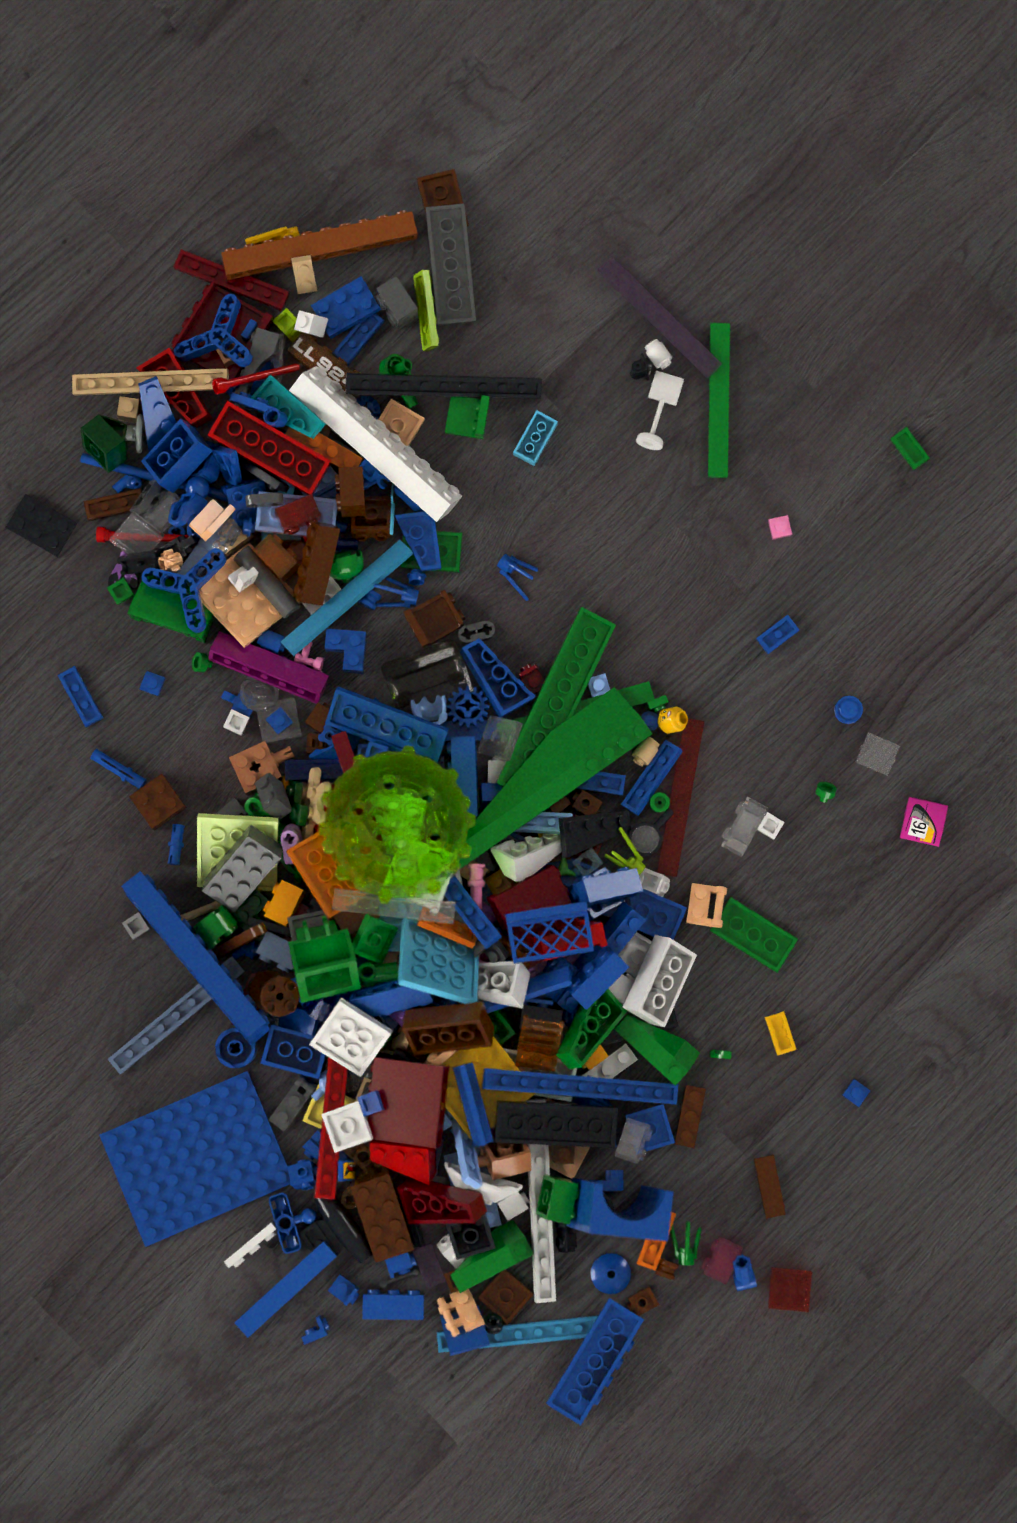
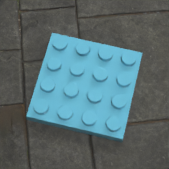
M404 917L401 929L398 984L464 1004L477 1002L479 956L474 958V947L473 949L426 930L417 926L418 920Z

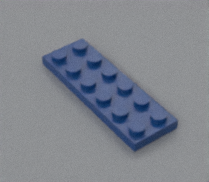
M339 686L335 690L325 722L329 726L387 746L389 749L437 766L449 732V728Z

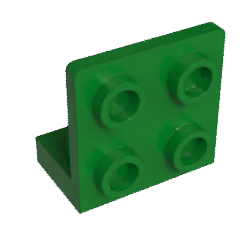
M482 395L481 399L451 397L445 433L483 440L490 396Z

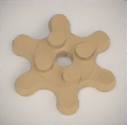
M319 767L311 768L308 783L302 782L301 803L308 806L306 826H302L301 832L304 840L313 835L315 824L325 826L327 822L324 801L331 792V783L327 781L320 783L321 768Z

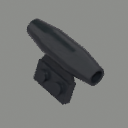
M336 1197L335 1200L314 1198L324 1220L315 1221L299 1233L309 1249L313 1251L325 1241L337 1255L340 1254L344 1247L360 1264L371 1257L373 1254L362 1230L345 1206Z

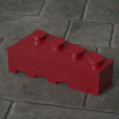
M411 1177L407 1178L397 1187L408 1224L475 1223L487 1212L482 1193L436 1182H431L430 1185H427Z

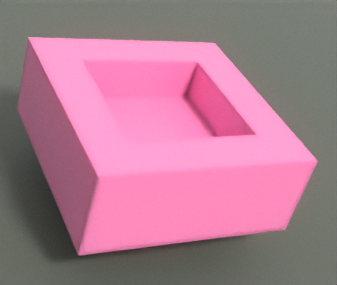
M788 515L768 520L772 540L792 535Z

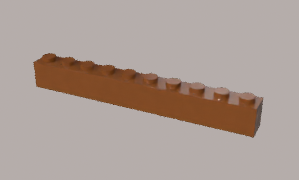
M403 210L397 212L396 215H380L377 219H362L358 223L351 225L350 223H343L337 228L324 227L314 233L306 231L301 233L300 236L293 237V235H287L277 241L269 239L263 241V244L255 245L250 243L240 249L228 248L224 250L225 252H221L226 278L227 280L291 267V258L311 255L312 262L416 240L418 233L412 211L407 212Z

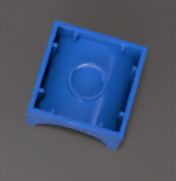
M572 1177V1181L578 1184L579 1195L574 1202V1218L570 1221V1224H567L568 1227L592 1234L668 1241L673 1191L641 1185L635 1202L626 1210L614 1214L605 1202L603 1184Z

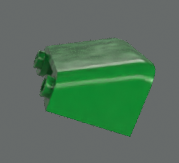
M153 574L148 576L150 581L151 579H156L160 582V579L156 578ZM166 579L165 586L170 587L175 581ZM141 581L127 612L131 619L137 621L143 619L146 623L149 622L182 633L185 636L196 638V641L202 643L206 642L215 617L202 603L206 618V628L200 633H195L186 624L180 594L151 588L143 581ZM189 586L184 587V588H186V589L188 590L189 595H193V594L190 592V587H189ZM189 601L188 609H194L197 606V601ZM193 614V616H194V618H195V623L192 624V625H194L195 627H198V623L201 622V621H199V620L196 618V615Z

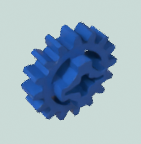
M469 685L466 686L464 691L459 687V693L453 691L452 696L454 698H448V702L451 705H447V710L451 711L448 713V717H454L452 723L459 722V728L466 725L467 729H470L472 724L477 728L478 721L483 724L484 719L482 717H488V713L485 710L489 709V705L485 704L488 702V698H482L484 692L480 691L477 693V687L470 690ZM464 696L460 702H457L459 698ZM471 696L477 698L479 702H475ZM466 704H470V711H466ZM456 712L461 713L464 716V719L459 717L456 714ZM475 713H479L475 718L472 719V716Z

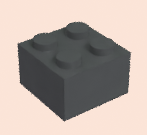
M397 276L376 288V299L378 300L376 302L382 311L386 310L387 319L392 327L396 326L398 330H401L419 318L417 306Z

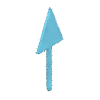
M393 483L391 488L390 535H393L395 503Z

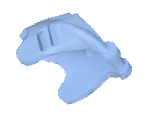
M437 694L434 703H430L425 696L417 704H415L414 699L410 701L412 713L417 717L428 721L438 720L433 722L438 725L443 724L448 718L445 695L441 697Z

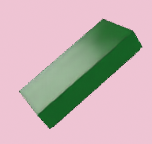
M907 427L890 439L913 471L930 459Z

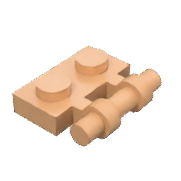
M469 1289L461 1293L456 1291L449 1294L452 1301L450 1303H446L444 1297L437 1299L438 1310L444 1316L445 1326L453 1337L460 1334L458 1327L463 1326L465 1332H469L484 1325V1320ZM456 1310L459 1318L453 1319L451 1311Z

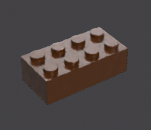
M483 1001L405 1010L402 1030L414 1055L492 1047L494 1026Z
M389 1169L350 1181V1187L375 1263L413 1251L414 1245Z

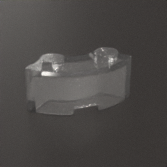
M748 796L744 803L739 802L735 813H737L735 820L730 828H725L721 836L724 838L721 846L742 857L762 822L768 807Z

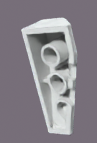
M543 834V837L540 838L528 836L525 837V841L514 843V840L505 841L491 847V852L503 874L513 881L520 882L535 874L562 852L560 834Z

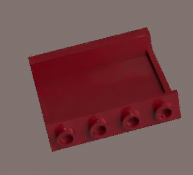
M214 281L210 285L207 284L205 286L200 302L196 301L190 318L187 317L182 324L183 329L180 334L177 333L171 342L173 350L178 343L211 330L221 300L225 295L230 294L229 292L218 287ZM239 299L241 307L231 335L250 350L252 346L250 339L246 343L241 338V334L250 319L257 322L258 326L256 329L260 328L268 331L273 324L274 318L266 312L264 314ZM229 317L224 318L221 324L227 323ZM205 341L200 342L197 348H202L205 345ZM216 350L190 360L203 369H226ZM236 363L227 367L229 379L239 377L241 370L245 369V367H240Z
M546 865L544 870L499 894H492L487 897L488 903L504 935L509 937L505 918L506 914L573 904L569 898L568 888L563 885L560 879L561 873L557 867ZM576 917V918L572 921L571 924L574 925V924H575L574 921H575V920H578L579 918ZM557 920L552 924L551 927L554 930H556V926L565 923L561 920ZM537 923L532 927L531 931L539 935L538 931L544 930L546 927L541 923ZM520 926L512 927L513 935L520 940L526 933V930ZM528 933L522 942L532 948L534 946L533 935ZM530 961V966L527 968V970L540 964L543 961Z
M383 1056L375 1057L371 1064L373 1076L369 1084V1092L378 1090L384 1110L368 1115V1124L374 1140L430 1148L441 1147L450 1065H433L384 1058Z

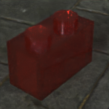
M312 494L278 507L274 512L283 534L289 533V535L299 532L303 526L307 525L309 527L311 521L318 522L321 518Z

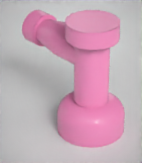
M310 642L303 648L302 653L295 655L294 662L311 666L316 671H322L324 665L323 657H317L316 659L308 658L313 644Z

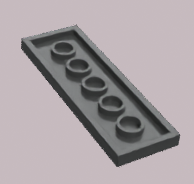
M465 204L426 207L437 325L476 322Z

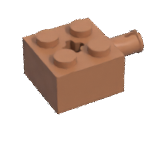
M263 741L229 757L245 794L248 796L257 791L255 782L267 773H271L276 779L282 780L283 777L278 768L279 764L295 756L290 746L273 753L270 751L266 741ZM254 764L261 765L257 773L254 770L251 771L254 768Z
M491 1142L480 1146V1155L477 1156L479 1168H487L493 1180L531 1171V1152L527 1144Z

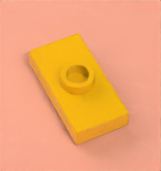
M785 1012L765 1017L777 1056L797 1050Z

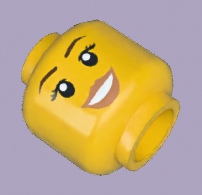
M678 706L666 708L659 713L658 726L667 734L680 732L685 729L688 723V716Z

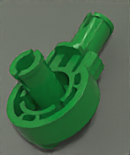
M391 354L380 362V374L411 375L412 362L398 354ZM401 395L408 409L419 404L415 396Z

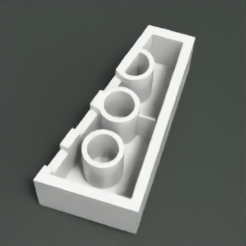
M513 961L479 963L477 999L523 1008L530 972L523 963L513 964Z

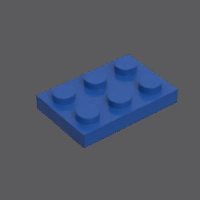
M362 276L311 305L316 315L328 318L325 331L330 339L381 310Z

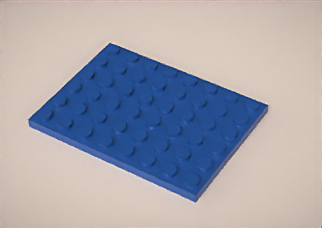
M248 1071L99 1135L145 1247L290 1185L287 1162Z

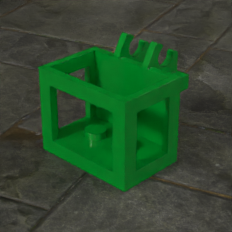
M322 916L323 925L308 928L306 920L302 921L303 927L295 929L297 940L288 942L301 1003L361 989L356 958L348 928L337 931L335 920L327 921L326 916Z

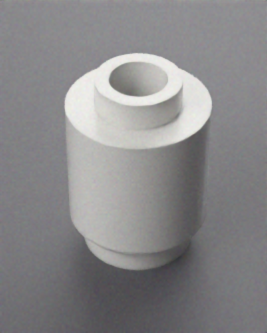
M658 339L653 340L645 347L647 356L656 368L661 367V369H664L672 363L670 361L672 355Z

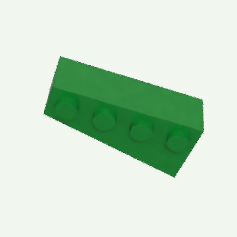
M609 989L587 1010L580 1004L556 1054L568 1069L581 1068L627 1013V1010L623 1008V1005Z

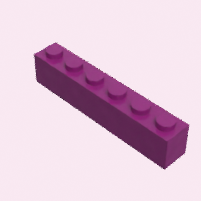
M219 631L209 652V660L316 704L319 703L327 687L329 676L322 671H316L302 663H296L285 656H279L251 643L244 648L235 637Z

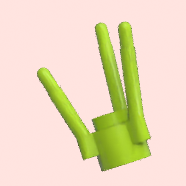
M620 827L619 831L634 853L635 858L631 856L626 860L615 851H612V854L617 859L608 854L604 856L621 868H637L640 875L645 869V865L642 863L644 858L638 853L623 828Z

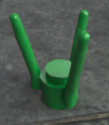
M686 1221L685 1247L680 1248V1251L673 1225L670 1230L675 1259H678L679 1265H694V1259H697L702 1228H698L692 1251V1248H690L689 1221Z

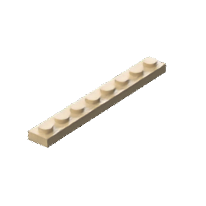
M226 368L72 375V394L78 396L140 393L138 383L157 376L163 392L213 390L212 380L220 377L228 380L229 370Z

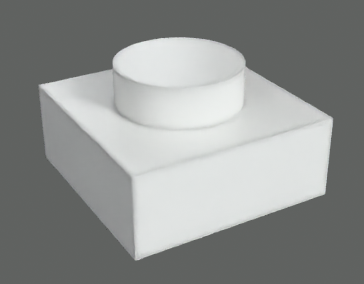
M231 709L223 728L242 736L250 717Z
M767 812L757 830L774 840L785 822Z

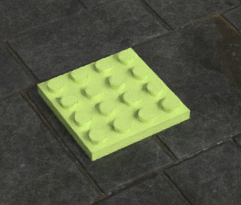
M198 813L197 887H203L204 880L250 825L278 842L279 818ZM278 862L257 886L259 890H273L278 882Z

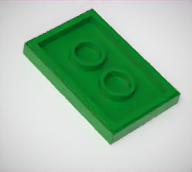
M436 531L441 569L432 571L459 573L462 533ZM403 535V541H402V542L410 549V547H409V545H408V543H407V541H406V539H405V537H404V535ZM411 555L400 565V568L420 569L414 555Z

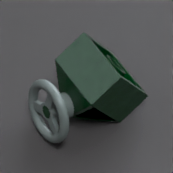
M98 414L80 428L83 449L108 473L127 460V441H136L137 453H142L144 420L142 414L137 416L136 426L126 425L116 419Z

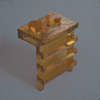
M524 1015L515 1066L555 1072L557 1065L556 1054L560 1046L564 1021H560L559 1024L529 1019L528 1015Z

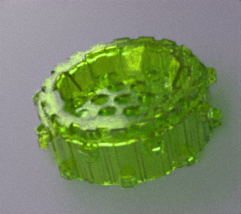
M407 745L400 752H380L368 758L362 754L353 757L354 766L348 771L346 770L341 777H338L334 782V789L323 792L321 802L327 807V811L325 813V821L318 824L319 835L326 837L321 844L324 854H330L333 862L335 861L338 866L334 873L335 877L340 882L350 880L354 884V888L360 891L378 895L380 904L388 905L393 898L408 899L424 892L432 896L440 893V883L452 873L456 874L461 867L459 860L469 858L472 847L466 843L468 829L476 824L475 815L467 811L471 807V802L468 796L463 795L461 788L456 783L459 777L458 772L454 768L444 770L437 762L428 757L417 755L414 747ZM392 783L394 788L387 790L384 788V785ZM428 795L431 796L433 800L429 803H426L422 800V798ZM390 802H396L398 807L390 809L387 805ZM357 808H360L364 812L363 814L358 816L355 815L353 811ZM414 808L417 810V814L411 816L407 814V810ZM374 815H381L383 819L380 822H375L372 817ZM394 821H399L402 823V826L394 828L391 824ZM416 827L421 830V833L414 835L410 831ZM384 834L387 838L384 841H378L376 836ZM438 834L441 838L438 841H432L430 836ZM399 840H402L406 843V845L402 848H399L395 845V843ZM363 847H369L371 852L363 854L360 850ZM401 860H408L410 865L401 867L399 862Z

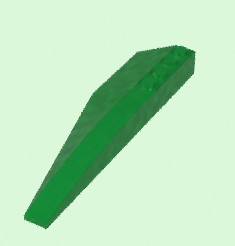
M615 687L553 729L542 743L539 744L530 757L449 849L448 852L459 855L455 867L456 871L499 843L653 734L641 716Z

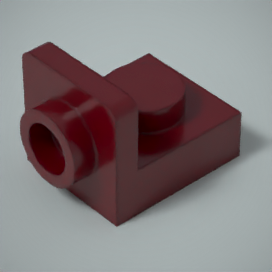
M528 664L521 668L519 678L524 683V686L533 694L540 692L545 680L540 674L537 665L531 666V664Z

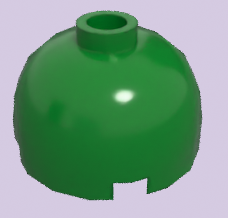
M356 550L355 554H351L350 551L335 554L330 576L336 580H343V583L351 582L363 570L362 550Z

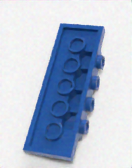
M609 1298L546 1404L577 1424L582 1425L593 1404L598 1405L603 1396L601 1391L604 1386L608 1388L612 1382L613 1376L611 1374L614 1369L618 1370L624 1361L622 1359L625 1351L629 1352L634 1345L632 1339L644 1319Z

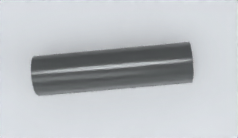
M250 546L245 547L235 556L234 561L239 567L243 566L247 570L254 567L259 572L254 584L284 619L300 608L301 605Z

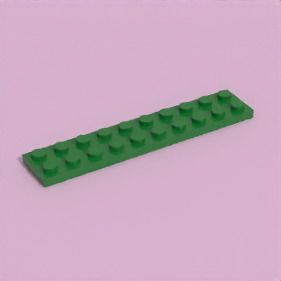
M580 607L500 772L496 784L503 787L546 736L573 716L616 627L614 623Z

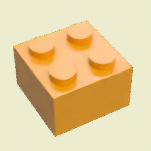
M281 880L280 883L277 882L272 890L274 896L271 901H267L263 911L266 918L288 927L287 917L294 916L306 892Z

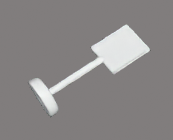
M656 371L648 398L659 401V405L650 433H640L636 438V442L640 446L651 450L662 449L663 440L655 435V431L664 403L676 406L683 385V378Z

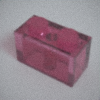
M720 1236L718 1240L714 1239L710 1247L712 1251L710 1258H705L701 1267L704 1269L703 1274L727 1284L734 1269L733 1261L736 1259V1256L740 1255L743 1247Z

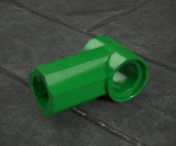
M397 962L377 965L363 963L358 968L360 983L365 987H371L376 983L398 980ZM372 973L370 977H364V974Z

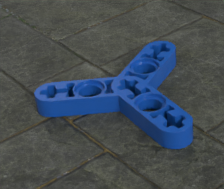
M234 294L225 295L221 300L211 330L176 345L174 354L179 361L187 362L219 349L240 367H246L252 362L253 356L250 351L231 335L241 307L239 299ZM229 317L227 323L221 324L224 318ZM217 337H222L224 339L223 342H221V340H219ZM205 341V345L202 348H197L200 342ZM230 344H235L232 350L227 351V347ZM239 352H240L243 356H245V357H244V358L239 357V356H238Z
M214 548L185 575L156 568H147L142 573V581L151 588L180 594L188 628L195 633H200L206 628V618L199 589L225 565L226 555L222 550ZM215 555L219 556L220 558L218 562L216 560L214 561L213 557ZM207 562L213 566L212 569L206 564ZM203 567L207 568V574L204 577H199L197 574L198 570ZM153 574L156 578L160 579V582L156 579H151L150 581L148 576ZM173 577L175 579L174 584L170 587L165 586L166 579ZM188 582L191 584L190 592L193 595H189L188 590L184 588L187 586ZM196 600L197 606L194 609H188V602ZM193 614H195V615H196V618H197L199 621H201V622L198 623V627H195L194 625H192V624L195 623V618H194Z

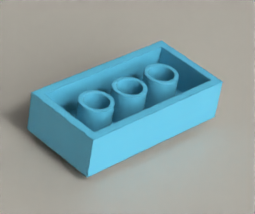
M536 410L513 451V455L535 466L557 427L558 421Z

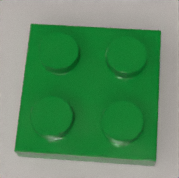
M366 914L352 943L354 954L382 964L398 927Z

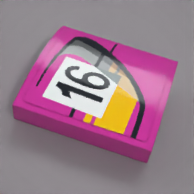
M909 797L900 838L939 847L948 805Z

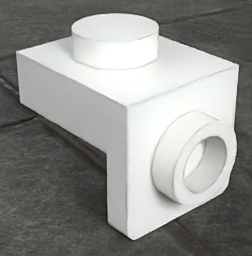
M449 1234L442 1237L440 1242L436 1244L441 1253L455 1268H458L468 1258L456 1259Z

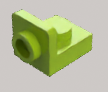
M286 308L273 322L294 343L305 332L294 330L297 318Z

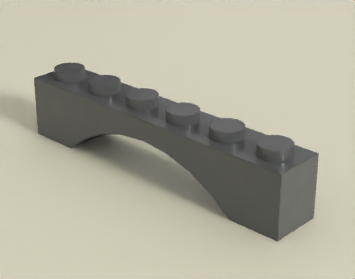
M260 328L253 331L250 339L252 346L249 350L253 360L245 369L241 370L239 377L260 372L269 360L278 355L283 336ZM254 382L240 385L239 388H236L235 393L240 394L241 391L250 394ZM237 403L234 404L239 408L245 410L246 412L250 413L248 407L239 405Z

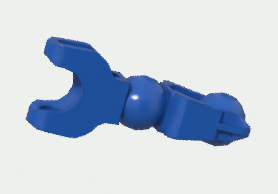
M206 441L211 449L216 445L221 446L218 442L214 444L213 442ZM212 452L188 477L189 480L185 484L186 494H182L180 500L171 505L168 517L169 523L175 527L184 526L187 523V534L189 536L196 534L199 539L201 537L189 524L207 505L208 501L205 498L210 492L209 484H212L219 477L220 468Z

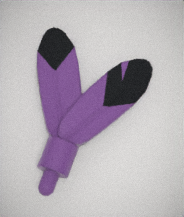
M123 547V548H122V552H120V556H121V555H124V554H128V553H126V547ZM117 563L108 579V586L121 579V564ZM124 574L128 584L132 588H137L138 579L136 574Z

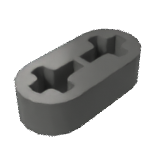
M263 493L245 496L246 507L249 508L272 507L284 504L282 493Z
M490 621L465 625L459 629L458 636L464 644H469L478 638L482 641L488 640L494 636L495 626ZM484 625L492 628L489 631V635H486L485 632L478 633V631L483 630ZM464 630H468L469 633L476 632V634L470 636L469 640L461 636L464 634Z

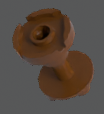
M266 969L257 972L248 983L247 992L255 1002L256 1007L265 1010L272 1016L278 1017L288 1015L296 1010L300 995L297 984L288 977H283L276 971Z

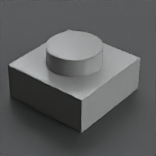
M140 912L122 923L132 940L150 930Z

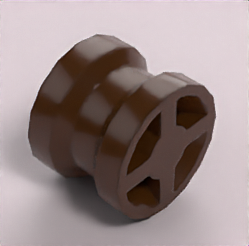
M660 1258V1266L656 1269L655 1274L674 1280V1272L678 1269L679 1264Z

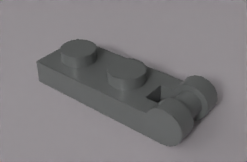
M303 1075L299 1076L269 1118L271 1123L284 1132L317 1088L316 1084H311L305 1080L306 1077ZM300 1086L307 1090L304 1095L297 1091Z

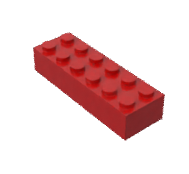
M229 401L224 405L208 433L209 438L226 448L236 450L238 455L311 497L331 465V460Z

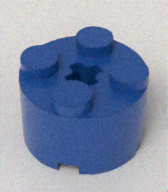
M230 1028L222 1032L215 1043L216 1055L223 1065L230 1068H242L254 1060L257 1054V1042L250 1045L237 1028ZM239 1043L241 1051L233 1053L234 1048L232 1045Z

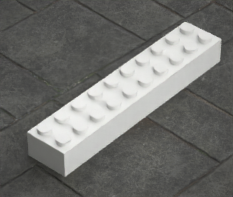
M315 366L299 376L289 391L436 522L446 516L463 497L455 486L449 485L445 481L442 474L431 469L430 464L426 460L420 459L410 446L404 445L397 434L391 433L386 429V425L382 421L376 420L371 415L369 409L359 405L353 395L346 394L337 381H332L327 376L325 370Z

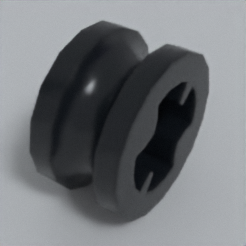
M492 1313L485 1317L484 1324L488 1333L498 1334L501 1332L503 1324L500 1315ZM491 1322H496V1325L492 1326Z

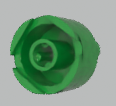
M221 905L191 929L202 938L206 947L212 949L223 940L221 938L223 934L227 937L238 929L236 925L238 922L227 908Z

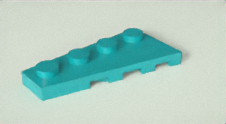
M272 375L268 376L251 397L254 400H257V397L269 401L268 405L281 410L287 415L286 426L312 439L326 425ZM278 414L274 416V420H277Z

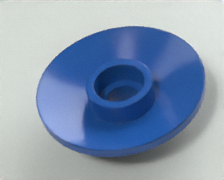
M604 1254L598 1257L592 1265V1282L603 1293H619L630 1282V1266L618 1254ZM608 1271H614L615 1276L609 1278L607 1276Z

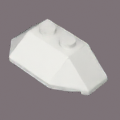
M447 1161L444 1164L455 1187L482 1193L484 1203L491 1205L492 1202L497 1203L520 1191L523 1186L522 1184L502 1178L493 1180L491 1175L480 1172L483 1185L475 1189L462 1181L460 1165Z

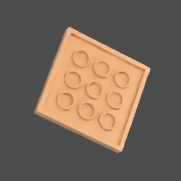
M250 542L227 559L225 565L199 589L201 601L205 607L244 648L280 620L282 615L254 583L239 593L229 581L228 576L240 568L234 561L235 556L242 549L250 546L294 597L292 588L282 581L271 568L272 566Z

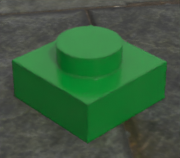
M124 578L107 587L117 605L134 596Z
M664 695L648 701L646 705L649 711L654 710L656 713L666 709L665 705H668L669 702L667 696Z

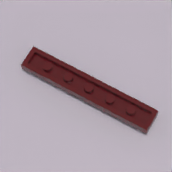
M182 249L173 266L175 270L209 283L214 281L221 288L283 311L290 294L287 290L251 276L227 280L223 265Z

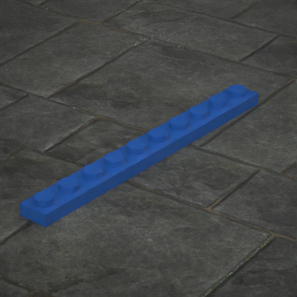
M484 1068L482 1089L677 1105L678 1084L675 1086L668 1083Z

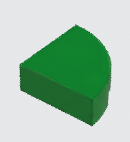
M710 1050V1058L731 1059V1051Z

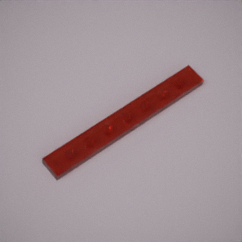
M688 718V723L682 731L679 748L683 752L677 759L669 808L675 813L665 825L657 873L677 877L704 721Z

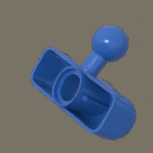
M286 1193L275 1194L269 1198V1204L282 1250L286 1254L296 1252L302 1246L296 1224L301 1222L312 1224L316 1220L317 1214L312 1208H306L300 1215L293 1216L288 1195ZM272 1201H275L276 1209L272 1208ZM283 1217L290 1219L291 1225L289 1228L285 1229L280 1225ZM283 1240H286L287 1248L283 1247Z

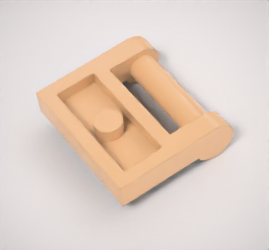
M692 883L686 923L721 928L723 924L721 917L724 895H727V888ZM716 894L713 919H708L710 895Z

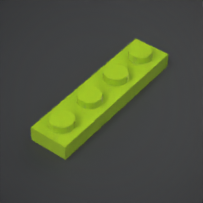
M421 270L413 275L422 350L431 351L439 346V335L436 329L437 318L434 313V297L432 296L431 289L432 279L429 270Z

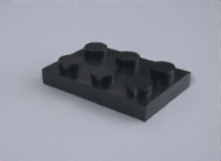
M25 494L6 525V529L58 557L77 523Z

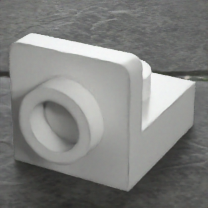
M241 566L231 573L228 579L240 593L255 582L259 572L254 567L247 570Z
M645 868L639 876L642 888L663 897L669 889L670 879L660 873Z

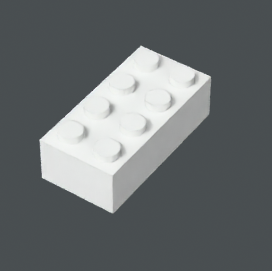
M655 935L623 1008L649 1024L665 1027L697 955L671 938Z

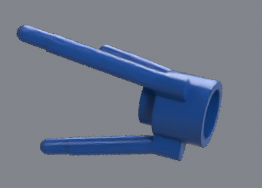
M505 554L497 564V567L501 569L499 573L505 576L517 592L528 601L529 598L510 577L508 572L512 574L516 570L532 580L533 576L517 565L519 564L535 572L538 571V568L518 560L514 556L510 557Z
M386 577V580L404 589L399 590L380 584L374 585L376 588L401 594V600L404 601L376 603V607L410 608L411 605H416L419 590H415V587L408 586L390 577Z

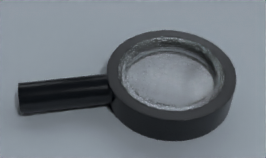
M668 808L654 824L641 822L631 829L629 839L641 856H650L659 850L662 844L660 828L675 813L672 809Z

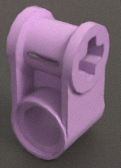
M288 824L284 827L280 837L286 865L293 864L286 851L303 841L300 828L295 824Z

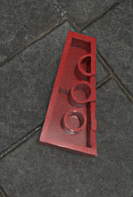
M171 348L164 350L136 367L139 372L185 370ZM197 391L164 392L166 399L195 428L212 419Z

